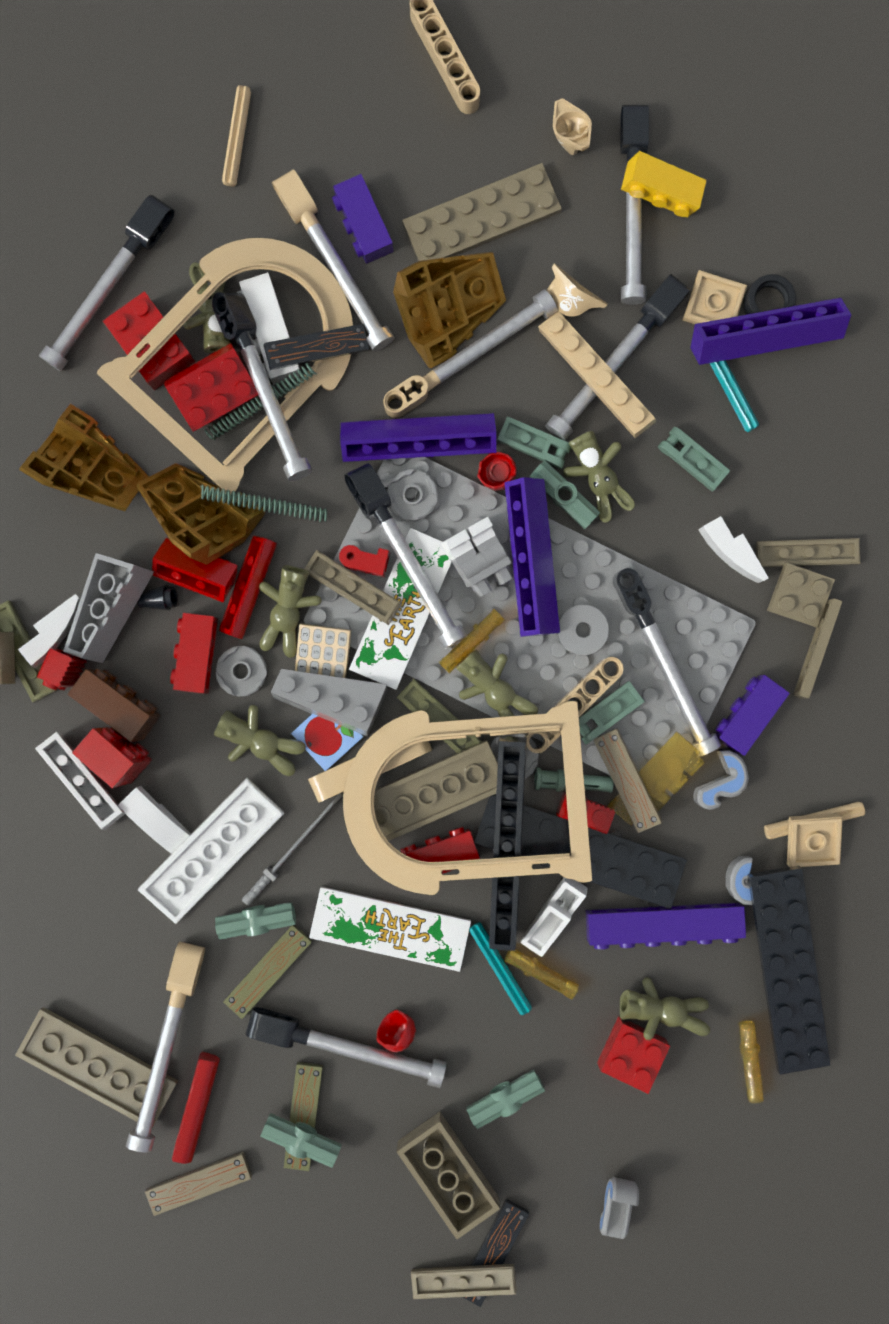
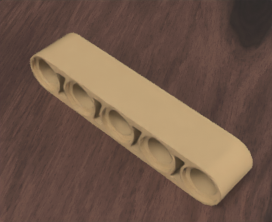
M410 0L411 21L457 107L465 114L476 112L480 104V87L433 0ZM418 8H425L426 10H425V11H418V10H416V9H418ZM434 29V30H437L438 32H437V33H430V32H428V31ZM443 51H447L450 54L445 56L441 55L440 53ZM460 73L462 76L456 78L452 74ZM472 95L474 98L471 100H467L464 98V96Z
M615 657L604 658L554 707L560 706L570 698H576L580 703L578 709V716L580 717L620 678L624 670L622 662ZM607 662H612L616 666V673L613 676H608L604 672V665ZM590 679L598 684V690L595 694H589L586 691L585 685ZM561 729L560 731L527 733L525 735L527 737V749L533 753H542L561 735ZM540 734L543 738L542 746L536 749L532 748L529 743L531 736Z
M429 741L411 745L400 751L388 762L382 773L432 751L433 749ZM354 758L308 779L318 803L344 791L346 778Z

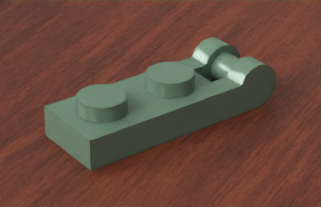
M508 416L497 439V442L541 461L545 460L549 465L557 469L563 468L565 464L564 457L571 450L568 442ZM550 445L557 449L555 455L547 453Z
M673 427L669 432L670 436L666 441L662 440L658 445V449L672 458L713 492L730 470L682 430ZM677 442L684 446L680 452L674 448Z
M630 681L624 683L579 717L580 733L583 736L581 739L585 744L593 741L645 702ZM590 719L597 725L593 730H590L586 724Z

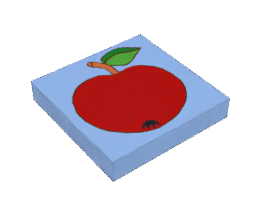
M314 714L308 717L291 733L296 740L305 743V750L324 771L328 770L364 737L360 733Z

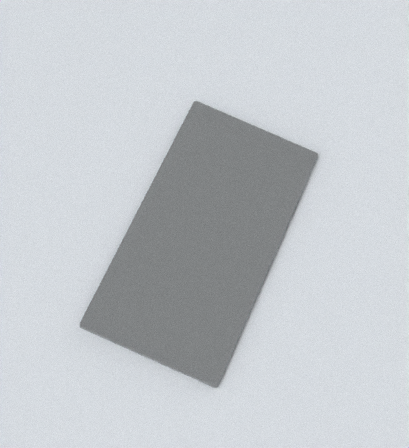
M426 457L384 459L377 475L387 492L392 479L400 472L409 469L428 474L435 482L438 490L437 505L433 512L424 519L418 521L404 520L396 516L390 507L387 508L405 539L410 528L444 542L473 524L489 517L493 525L491 527L511 561V564L508 566L513 576V579L502 585L498 584L493 574L488 576L486 579L492 591L479 597L471 586L466 587L464 580L453 563H451L438 597L455 626L461 625L467 637L445 649L438 638L442 633L431 614H429L404 673L496 718L500 716L496 710L487 704L484 693L466 700H462L459 697L460 691L472 687L474 684L459 672L456 667L475 649L478 650L484 661L491 668H493L499 654L507 655L508 659L499 679L510 683L516 694L534 703L538 707V714H546L601 660L608 657L618 658L623 664V674L585 712L624 683L630 681L645 702L601 735L618 728L650 796L660 801L668 802L694 751L692 743L696 740L636 617L625 610L613 585V577L618 571L625 568L634 569L639 574L651 599L650 612L705 725H707L755 627V621L549 519L559 620L571 607L580 604L591 605L599 609L606 617L609 625L608 638L604 646L596 653L581 656L567 651L560 643L557 634L520 637L506 497ZM413 488L409 489L405 494V498L410 502H415L420 497V492ZM359 508L334 561L345 567L340 562L339 553L347 545H354L360 551L376 555L379 548L389 550L391 554L385 578L350 570L383 591L397 560V555L373 515L366 517ZM623 573L621 575L620 583L622 586L629 588L632 585V577L629 574ZM321 584L316 595L321 597L322 602L320 605L310 606L304 618V623L352 630L350 647L358 650L372 615L324 584ZM637 588L633 591L626 592V595L628 596L632 595L635 592H638ZM634 596L635 603L632 606L641 610L640 605L643 604V601L641 599L637 600ZM579 623L576 627V633L578 636L585 638L589 635L590 628L585 623ZM607 662L604 665V672L608 676H613L616 673V666L612 662ZM591 679L587 681L585 685L586 691L589 694H595L598 690L597 682ZM570 698V699L567 701V702H569V701H576L577 704H578V709H579L580 703H579L578 699H576V698ZM512 705L509 706L514 716L524 715ZM592 719L586 722L590 730L597 727ZM580 733L582 762L610 775L594 741L585 744L581 739L583 736ZM540 734L532 735V737L543 742ZM560 735L550 746L563 752L562 736Z

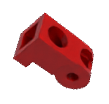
M347 545L341 549L339 559L350 570L385 578L391 553L389 550L379 548L376 555L360 551L354 545Z

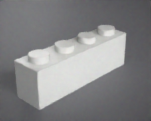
M269 273L240 281L239 284L242 291L237 293H242L245 296L256 322L257 339H254L253 342L258 354L263 355L265 363L262 364L268 378L275 385L276 382L281 383L280 380L285 382L284 377L291 380L289 374L294 379L293 371L300 377L297 369H300L299 365L275 370L269 369L263 346L264 343L290 338Z
M55 732L35 748L100 829L106 830L125 815L118 807L119 804L92 771L72 754L74 749L61 734Z

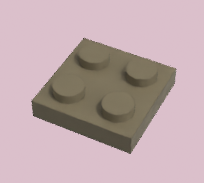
M784 563L767 611L817 628L835 579Z

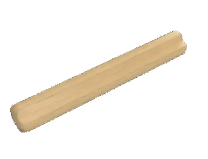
M239 85L236 89L222 176L223 184L235 187L237 184L251 97L250 88Z
M855 802L808 815L840 813L844 821L864 816L865 808L862 802ZM789 819L765 825L764 832L766 837L774 839L788 835Z

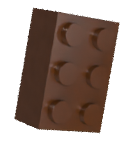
M98 668L96 670L86 669L67 695L129 741L144 740L161 717L156 712L157 706L146 699L142 701L137 698V692L126 684L123 686L115 681L117 677L108 670L103 669L102 671Z

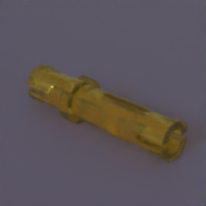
M493 609L478 625L475 623L472 626L474 629L439 661L440 665L450 674L484 640L487 641L490 638L489 635L505 619Z
M517 949L515 951L508 950L504 961L522 970L523 975L536 978L571 1000L575 997L579 984L544 966L534 956L529 957Z
M749 1020L739 1022L741 1037L739 1050L743 1056L747 1096L749 1102L760 1103L764 1101L758 1057L760 1045L757 1044L755 1023Z

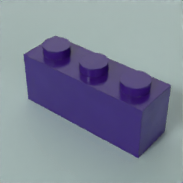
M362 174L334 185L335 196L332 197L337 212L342 211L345 216L342 222L347 234H353L356 242L352 244L358 258L363 256L365 263L368 264L394 252L393 242Z
M758 675L757 678L754 676L745 686L747 692L742 698L738 697L730 707L732 712L727 719L723 718L715 728L719 741L738 755H746L790 694L766 675Z

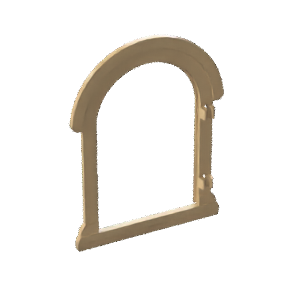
M248 238L233 241L216 248L201 258L199 266L205 275L126 357L116 358L112 362L102 365L97 371L99 377L221 489L224 488L225 493L229 489L230 495L239 486L244 474V466L274 435L268 417L266 416L223 461L224 465H222L131 379L225 281L249 270L264 269L277 271L300 283L310 293L318 306L322 318L323 331L353 326L352 315L346 296L338 281L325 265L305 250L275 239ZM209 281L211 283L202 294H198L206 282ZM146 344H149L150 348L138 358L136 355L146 347ZM351 354L315 361L311 369L317 375L313 374V377H309L308 381L304 379V383L300 382V386L296 385L295 389L292 388L291 392L289 391L284 396L285 400L279 404L286 421L320 385L327 391H332L336 388L345 373Z
M576 701L565 702L560 706L550 709L546 714L431 723L429 715L425 711L420 710L396 718L381 727L364 743L354 758L346 778L343 794V810L347 831L352 844L362 860L373 872L392 885L414 893L435 895L440 890V881L559 873L565 878L574 879L578 882L592 881L578 704ZM561 729L571 856L570 853L448 862H424L408 857L398 851L382 833L374 808L376 785L388 762L405 748L425 741L460 739L474 735L476 737L490 734V736L552 732L560 731ZM533 864H550V868H532ZM458 869L460 871L459 874L442 875L443 870Z

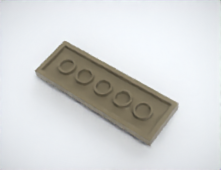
M540 163L403 219L402 223L417 260L421 261L454 257L561 213L562 208L543 163Z
M485 740L375 789V815L388 841L496 794L498 763L488 741Z
M42 1007L15 1056L138 1122L152 1066ZM167 1074L153 1127L178 1083L177 1079Z

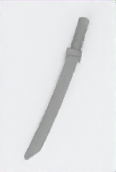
M341 793L335 797L273 868L268 866L263 871L264 874L261 876V879L242 898L246 905L250 906L261 891L265 889L266 885L279 876L276 871L343 796Z

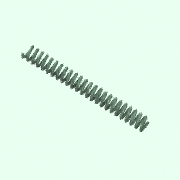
M306 363L310 374L304 366L301 367L306 377L300 369H297L301 379L293 371L297 382L289 374L293 385L288 381L287 377H284L289 388L284 384L283 380H280L284 390L276 382L280 393L272 385L277 400L279 396L283 397V394H287V391L291 392L292 388L295 389L296 385L300 386V382L304 383V379L308 381L309 377H313V374L317 375L308 363ZM255 396V400L259 404V407L255 404L253 399H251L250 401L255 407V410L251 407L249 402H246L247 406L251 411L250 413L247 410L246 406L242 404V407L245 410L247 416L243 413L242 409L238 407V410L242 414L243 419L239 416L238 412L234 410V413L237 416L239 422L230 412L229 415L233 419L235 425L231 422L230 418L227 415H225V418L229 422L230 427L227 425L224 418H221V421L225 425L226 429H224L220 421L217 420V424L221 428L222 432L219 431L216 424L213 423V427L217 431L218 435L214 432L213 428L209 426L208 428L213 434L214 438L208 433L206 429H204L207 436L212 440H216V437H220V434L224 435V432H228L229 429L232 430L233 426L236 427L237 424H241V421H245V418L249 419V415L253 416L254 413H258V410L261 411L263 405L259 401L258 397Z
M204 485L200 486L202 488V500L205 499L207 493L208 501L212 495L213 502L217 496L218 503L222 498V503L224 504L227 499L229 505L233 497V506L236 505L238 499L239 507L243 500L244 508L248 501L249 509L253 503V509L255 510L258 504L259 511L264 502V512L267 510L269 503V513L272 511L274 504V514L279 506V514L282 513L284 507V515L287 514L289 508V516L292 515L294 509V517H297L299 510V518H302L304 511V519H307L309 512V520H312L314 513V521H317L320 511L319 522H322L324 512V521H327L326 508L322 510L321 507L317 509L315 506L312 509L311 505L307 508L306 504L302 507L301 504L287 503L285 500L281 502L280 499L276 502L275 498L271 502L270 497L266 501L265 496L261 500L260 495L256 499L255 494L251 498L250 493L246 496L245 493L241 495L240 492H237L235 496L234 490L230 495L229 489L225 494V489L223 488L220 492L219 487L216 488V491L214 487H211L209 492V486H206L205 491Z

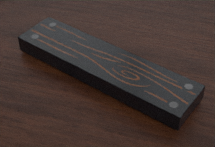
M363 324L266 342L263 345L270 370L369 350Z
M505 1199L471 1266L503 1264L529 1216V1211ZM486 1296L463 1298L481 1307Z

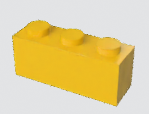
M639 151L627 163L621 190L628 192L634 198L647 200L655 207L666 208L673 211L677 216L688 218L700 209L706 179Z

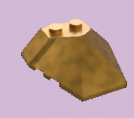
M492 252L418 261L397 272L393 290L408 339L429 368H433L451 358L457 352L456 348L465 339L469 340L474 335L472 332L482 322L485 323L506 301Z
M70 403L59 417L52 433L37 452L33 450L19 470L45 486L126 511L139 492L137 483L149 476L127 453L123 454L114 445L115 440L110 435L107 437L97 427L98 422L93 417Z
M177 463L138 482V490L170 541L187 556L206 565L244 543L265 515L263 507L260 511L258 510V504L255 510L253 509V503L249 509L248 501L245 508L243 507V500L241 506H238V499L236 505L233 506V497L229 505L227 499L223 504L222 498L218 503L217 496L213 502L212 495L208 501L207 493L205 499L202 500V488L200 487L202 484L204 485V491L206 486H209V492L211 487H214L216 491V488L219 486L205 481L203 475Z

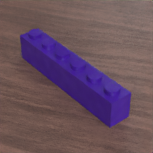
M842 298L698 323L694 326L690 348L698 364L702 365L843 339L851 313Z
M494 413L341 422L340 442L343 462L497 453Z
M523 477L505 482L520 637L560 633L544 479Z
M740 903L672 906L671 909L657 906L585 910L587 942L590 946H594V949H608L609 945L619 944L621 948H633L636 943H645V946L648 947L661 946V942H671V945L676 946L686 945L687 941H697L698 944L713 943L712 940L722 939L724 943H736L738 938H746L745 909Z

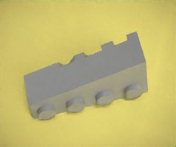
M96 553L63 652L103 663L154 572Z
M281 669L271 694L273 698L368 737L388 688L387 684Z

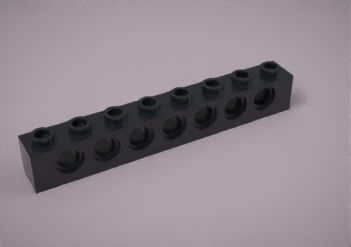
M501 736L499 739L493 858L521 857L527 737ZM520 876L492 878L489 949L516 950Z

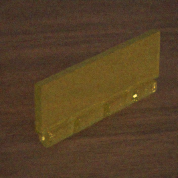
M677 731L639 771L658 812L671 799V796L665 790L668 789L671 793L676 794L689 780L682 772L685 770L689 775L693 776L705 763L698 756L700 751ZM618 793L608 804V807L613 808L617 815L632 826L633 821Z

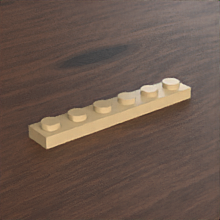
M559 311L538 326L542 335L634 438L638 437L656 422L655 417Z

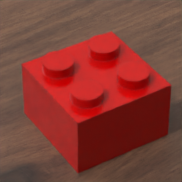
M618 1016L597 1064L601 1072L649 1094L670 1045L664 1037L656 1033L653 1039L646 1040L643 1036L645 1028L626 1019L621 1020L620 1016Z

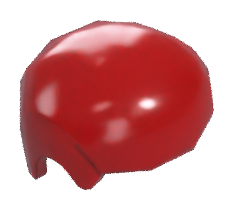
M503 452L489 453L480 461L477 476L486 488L494 491L505 490V482L515 480L516 463L511 456Z
M400 1010L390 1012L379 1025L377 1042L391 1052H402L414 1041L416 1034L414 1020Z

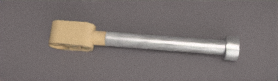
M293 169L274 180L272 185L296 225L300 222L303 224L369 334L367 342L371 349L375 352L388 346L395 337L388 326H381L314 215L318 212V209L296 171Z
M545 289L533 296L534 303L423 377L418 375L411 376L387 392L383 400L387 415L392 418L404 416L427 399L428 391L539 317L543 316L547 319L556 313L558 309L551 295ZM412 387L421 388V393L412 392ZM393 399H399L403 404L399 409H392L388 406L389 402Z
M180 941L176 947L166 985V990L171 991V996L136 1130L130 1131L126 1147L130 1150L143 1153L152 1151L155 1136L151 1134L159 1100L187 995L193 996L205 954V947Z

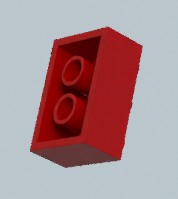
M144 291L103 320V322L128 355L164 317ZM174 334L139 372L155 391L164 384L165 380L186 369L195 360L178 336ZM146 344V347L136 356L140 358L150 348V345Z
M231 343L164 381L165 388L193 432L258 395L253 380Z
M112 727L93 728L72 752L73 755L111 788L133 783L152 761L147 756L149 752L139 743L133 744Z

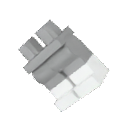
M489 517L482 519L441 543L456 570L464 580L466 587L471 586L479 597L492 591L486 579L488 576L493 574L499 585L513 579L508 566L511 564V561L491 527L493 525Z

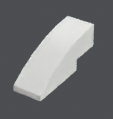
M721 516L698 529L712 550L731 568L757 583L768 579L744 534L733 538Z
M76 594L33 626L39 634L18 649L32 667L37 668L42 664L49 649H57L69 633L80 602V598Z
M142 786L136 787L118 805L132 821L171 854L191 835Z
M563 877L528 928L521 943L542 957L569 923L572 914L585 899L588 887L574 879Z

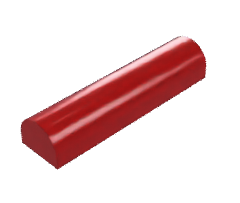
M258 536L252 537L221 622L220 632L243 640L260 593L259 585L261 582H264L277 546L276 542Z
M202 1051L199 1055L175 1143L172 1162L187 1164L193 1161L220 1058L214 1054Z

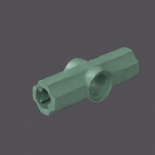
M545 460L529 476V478L544 479L546 494L553 499L556 506L562 508L584 530L600 514L577 491L574 484L567 482ZM562 489L568 490L571 493V499L568 501L561 500L558 496V491Z
M292 902L265 907V905L253 906L243 909L242 912L217 916L215 918V929L219 940L246 934L247 936L261 935L269 932L271 929L296 924V913Z
M533 1069L512 1082L505 1081L498 1084L487 1096L467 1106L466 1110L473 1125L479 1129L500 1116L508 1117L522 1107L523 1103L545 1092V1088L538 1074Z
M272 1113L269 1114L260 1137L285 1147V1150L294 1157L301 1159L308 1157L331 1168L335 1164L342 1145L317 1134V1131L308 1124L302 1122L295 1124Z

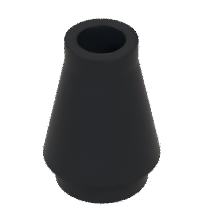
M168 585L143 592L137 604L140 608L171 610V608L177 606V592L174 587H169Z

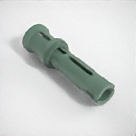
M536 767L534 789L546 788L556 789V792L564 791L566 789L564 770L547 771L541 770V767ZM583 775L585 791L612 793L614 782L611 776Z

